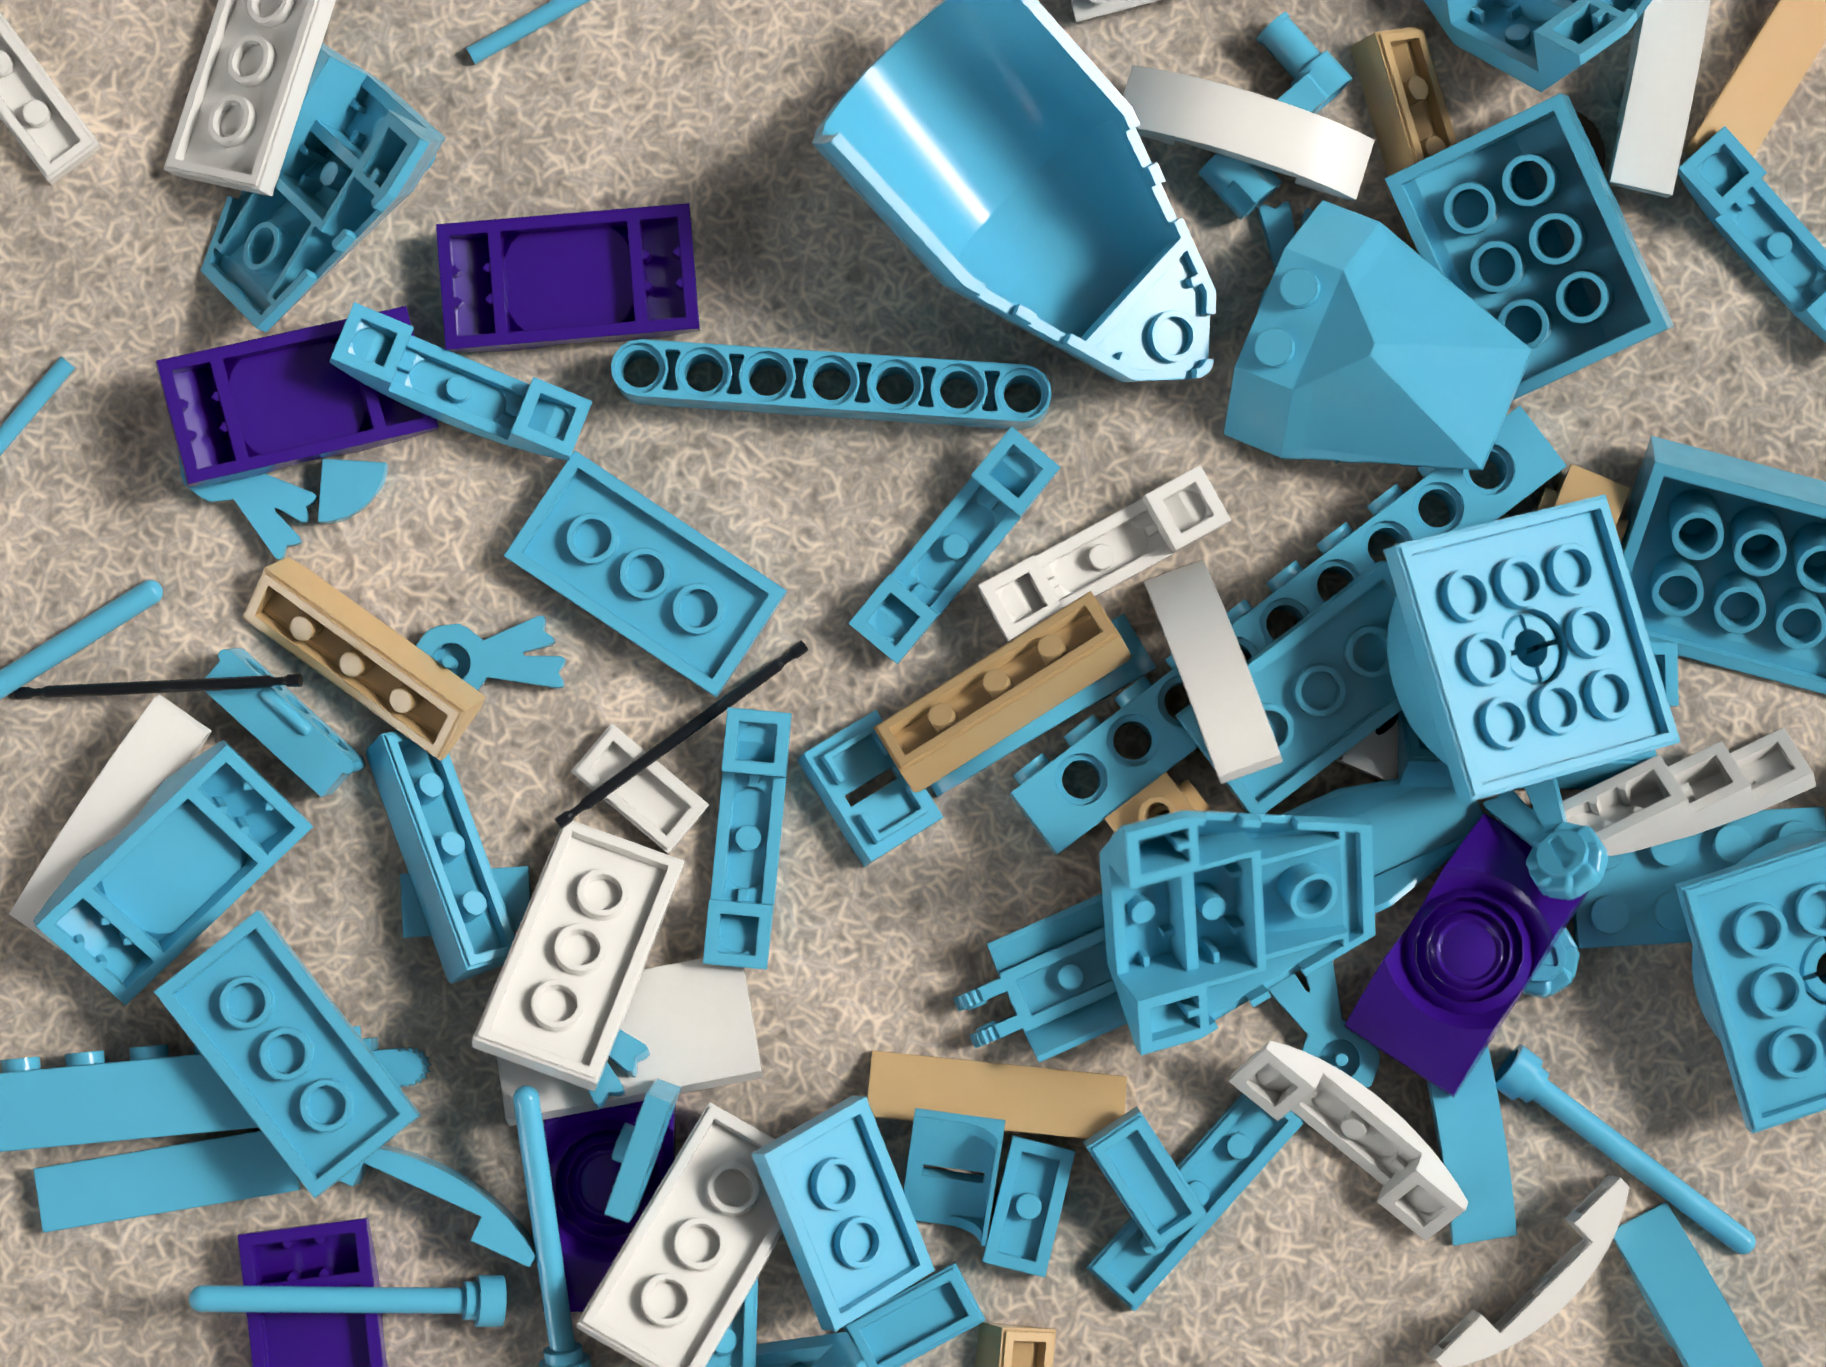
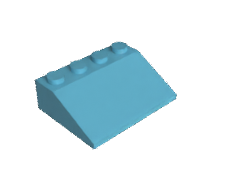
M1559 93L1384 178L1419 255L1533 350L1513 400L1675 327L1568 95Z
M1651 436L1631 493L1625 517L1628 520V526L1621 541V547L1650 642H1677L1679 656L1826 694V481Z

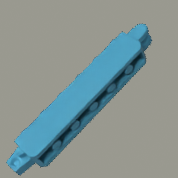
M354 1026L353 1028L361 1037V1026ZM378 1037L362 1038L400 1088L403 1086L409 1087L410 1084L412 1086L416 1085V1082L422 1083V1079H427V1073L431 1072L429 1066L432 1064L428 1062L430 1057L425 1056V1051L421 1052L419 1048H415V1050L412 1047H408V1050L404 1047L379 1050ZM194 1043L193 1055L169 1057L168 1044L129 1048L130 1061L105 1063L104 1050L65 1054L66 1067L41 1069L40 1056L0 1060V1152L258 1128V1125Z

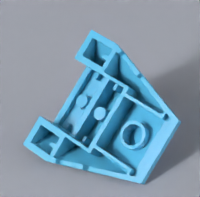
M1423 0L1454 45L1539 92L1544 91L1627 34L1652 2V0Z
M322 43L273 196L241 190L239 199L231 196L227 197L200 271L256 329L267 332L414 191L425 171L433 164L436 153L446 137L389 86Z
M1322 200L1284 248L1234 367L1224 435L1281 459L1288 460L1313 459L1340 461L1342 463L1362 464L1366 462L1400 464L1401 466L1483 470L1533 350L1381 222Z
M1181 810L1121 826L1099 852L1107 964L1135 1048L1140 1055L1205 1037L1218 1029L1215 1020L1247 1001L1254 1008L1271 997L1268 989L1298 971L1308 976L1376 935L1372 824L1367 819Z

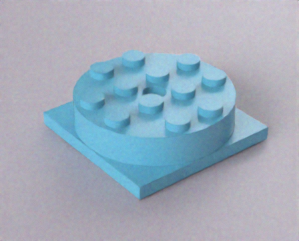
M1606 494L1397 544L1384 550L1397 593L1391 610L1387 635L1388 663L1393 687L1409 725L1423 743L1441 761L1448 765L1459 805L1681 742Z
M1813 831L1782 837L1754 850L1734 866L1675 884L1693 945L1692 976L1696 997L1709 1027L1722 1044L1746 1129L1751 1133L1826 1110V975L1818 977L1813 974L1817 972L1818 960L1826 953V831Z

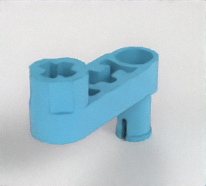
M1285 11L1275 18L1257 36L1256 40L1271 53L1293 78L1290 83L1292 87L1277 100L1317 114L1340 94L1353 78L1328 50L1321 53L1289 18V14ZM1217 153L1198 172L1240 221L1251 214L1282 184L1280 179L1269 169Z

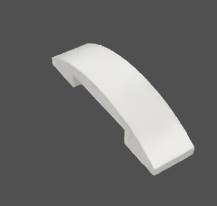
M1132 65L1123 97L1132 106L1140 123L1139 126L1135 127L1140 136L1174 146L1175 141H1179L1295 177L1294 184L1355 202L1375 140L1349 127L1257 93L1207 79L1144 66Z
M1199 465L1145 494L1142 499L1039 555H1033L979 584L977 587L1007 642H1010L1089 591L1095 597L1101 595L1226 525L1231 519L1204 470Z
M1201 560L1143 581L1193 708L1220 784L1283 762L1245 658L1204 561Z
M1269 1041L1231 1074L1228 1082L1275 1120L1279 1121L1288 1112H1294L1379 1181L1383 1187L1377 1202L1423 1240L1427 1241L1466 1210L1468 1201L1431 1147L1381 1098L1340 1069L1305 1051Z
M1609 1174L1564 1218L1582 1238L1494 1325L1482 1314L1472 1309L1428 1355L1441 1367L1468 1365L1510 1348L1546 1324L1581 1290L1601 1262L1620 1224L1630 1187L1620 1177Z

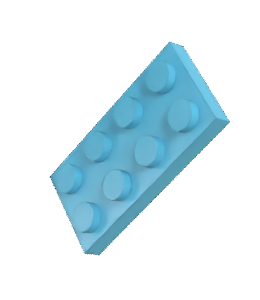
M577 451L573 452L569 461L566 462L504 554L506 559L716 698H718L788 593L787 590Z
M1380 560L1246 661L1283 761L1225 783L1246 813L1265 814L1402 710L1393 687L1387 654L1389 619L1397 593L1386 561ZM1189 704L1175 716L1214 768L1193 708Z
M1824 807L1762 810L1693 836L1630 853L1609 856L1604 876L1600 883L1588 892L1573 915L1574 940L1578 949L1691 942L1675 884L1734 866L1754 850L1782 837L1804 832L1826 831Z
M262 910L254 912L154 991L314 1198L319 1197L421 1116Z

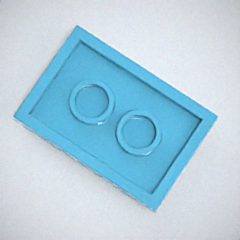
M852 1095L751 1153L822 1330L836 1332L935 1271L866 1096Z

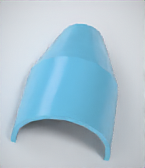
M942 0L901 35L861 74L834 104L816 129L812 142L815 148L943 286L1117 381L1187 380L1204 377L1212 369L1214 359H1209L1210 315L1216 314V289L1184 219H1177L1161 183L1166 180L1158 162H1151L1135 128L1140 125L1136 114L1128 101L1038 0Z

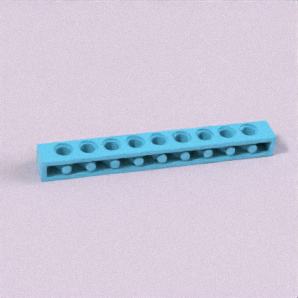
M1518 406L1506 415L1488 457L1496 465L1499 472V481L1496 488L1484 489L1477 486L1472 481L1469 470L1418 467L1417 470L1424 479L1405 493L1398 484H1395L1367 506L1374 517L1355 531L1345 522L1316 545L1323 555L1304 570L1296 560L1266 583L1273 593L1252 608L1249 602L1244 599L1227 612L1242 653L1249 660L1274 641L1266 628V620L1270 612L1286 610L1292 613L1299 622L1326 602L1321 598L1317 590V581L1320 574L1336 572L1342 575L1347 583L1350 584L1374 566L1376 562L1370 557L1368 552V541L1372 535L1386 534L1391 536L1397 544L1496 521L1567 467V465L1522 407ZM1436 496L1446 503L1449 509V520L1446 526L1432 527L1421 519L1418 505L1422 497ZM1172 654L1165 659V662L1172 669L1169 673L1153 685L1150 684L1145 676L1141 677L1114 698L1121 707L1119 711L1103 723H1100L1094 714L1063 737L1069 744V749L1052 762L1041 753L1013 775L1020 786L1009 794L1055 856L1198 748L1179 720L1171 717L1165 708L1164 699L1167 691L1172 687L1184 686ZM1132 724L1140 727L1146 733L1148 749L1142 758L1130 760L1118 754L1113 744V737L1117 728ZM1084 763L1092 767L1096 772L1098 786L1092 796L1079 799L1066 792L1063 787L1062 776L1065 768L1069 765Z

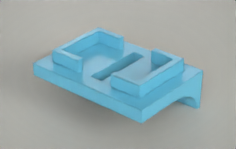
M877 710L811 748L797 759L863 867H866L943 818L926 788L917 793L913 792L873 728L883 721ZM887 770H892L897 778L896 780L852 807L845 798L846 795Z
M915 1108L903 1190L915 1221L961 1228L976 1236L981 1246L986 1247L1006 1120ZM924 1165H931V1166H938V1167H945V1168H952V1169H960V1170L981 1172V1173H984V1175L971 1174V1173H963V1172H956V1171H949V1170H942V1169H934V1168H927V1167H923V1166H924Z

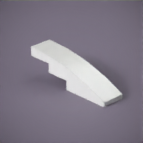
M1652 0L1636 21L1626 66L1629 67L1616 122V126H1619L1607 178L1609 185L1666 198L1673 195L1700 65L1710 0Z
M159 694L154 697L76 807L9 914L56 948L62 950L35 926L33 920L85 855L117 836L137 817L164 780L196 758L212 731Z
M1783 727L1731 753L1724 743L1720 741L1670 766L1666 765L1660 754L1562 802L1567 822L1590 826L1607 849L1608 855L1614 856L1693 836L1755 814L1816 787V782L1812 769Z

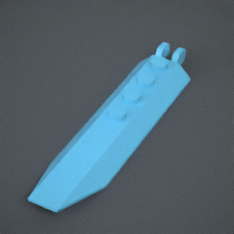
M1398 778L1339 788L1279 815L1367 819L1372 824L1375 913L1391 907L1452 857L1483 813L1477 800L1459 805L1455 788L1400 786ZM1102 893L987 943L999 978L953 998L958 1011L965 1009L969 1011L987 1003L988 999L1006 992L1015 1015L998 1022L991 1021L976 1028V1031L969 1035L974 1048L981 1047L1022 1029L1038 1062H1042L1127 1024L1107 964Z

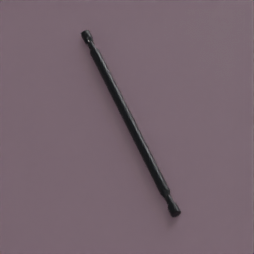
M803 641L798 642L783 657L769 663L582 798L574 808L564 811L554 820L561 829L573 821L575 816L584 810L592 808L727 710V707L733 706L780 672L784 665L809 651Z
M288 674L284 677L262 675L50 685L43 688L20 687L14 691V697L16 700L41 696L46 698L260 689L278 685L301 687L303 685L302 674Z

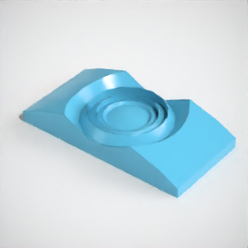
M222 740L164 780L136 818L117 836L85 855L47 900L34 918V924L126 1006L307 834L313 826L307 818L226 741Z

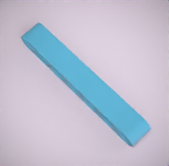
M647 339L631 340L620 346L614 354L611 363L612 377L622 396L630 402L652 406L1010 429L1012 426L1016 430L1032 428L1042 421L1047 414L1052 396L1051 385L1045 374L1036 367L1025 364ZM638 358L652 359L659 365L657 378L646 387H634L625 381L626 368L632 361ZM710 362L716 364L723 371L721 382L710 391L701 392L689 386L687 380L689 372L699 363ZM767 366L779 368L787 377L782 390L770 396L758 394L752 389L750 384L755 372ZM835 370L847 376L850 386L844 396L836 400H827L816 393L813 388L815 380L825 371ZM895 374L904 376L913 386L912 395L901 404L885 402L877 392L878 384L883 378ZM960 378L967 380L973 385L977 397L971 405L966 408L957 409L950 407L944 402L940 391L948 381ZM1015 383L1029 384L1039 394L1040 403L1030 412H1016L1008 407L1004 399L1005 391Z

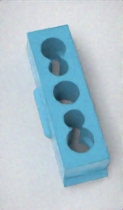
M244 648L221 650L218 653L219 663L206 676V678L262 675L274 677ZM284 685L260 689L205 691L320 797L333 794L351 773L363 770L365 767L364 758Z

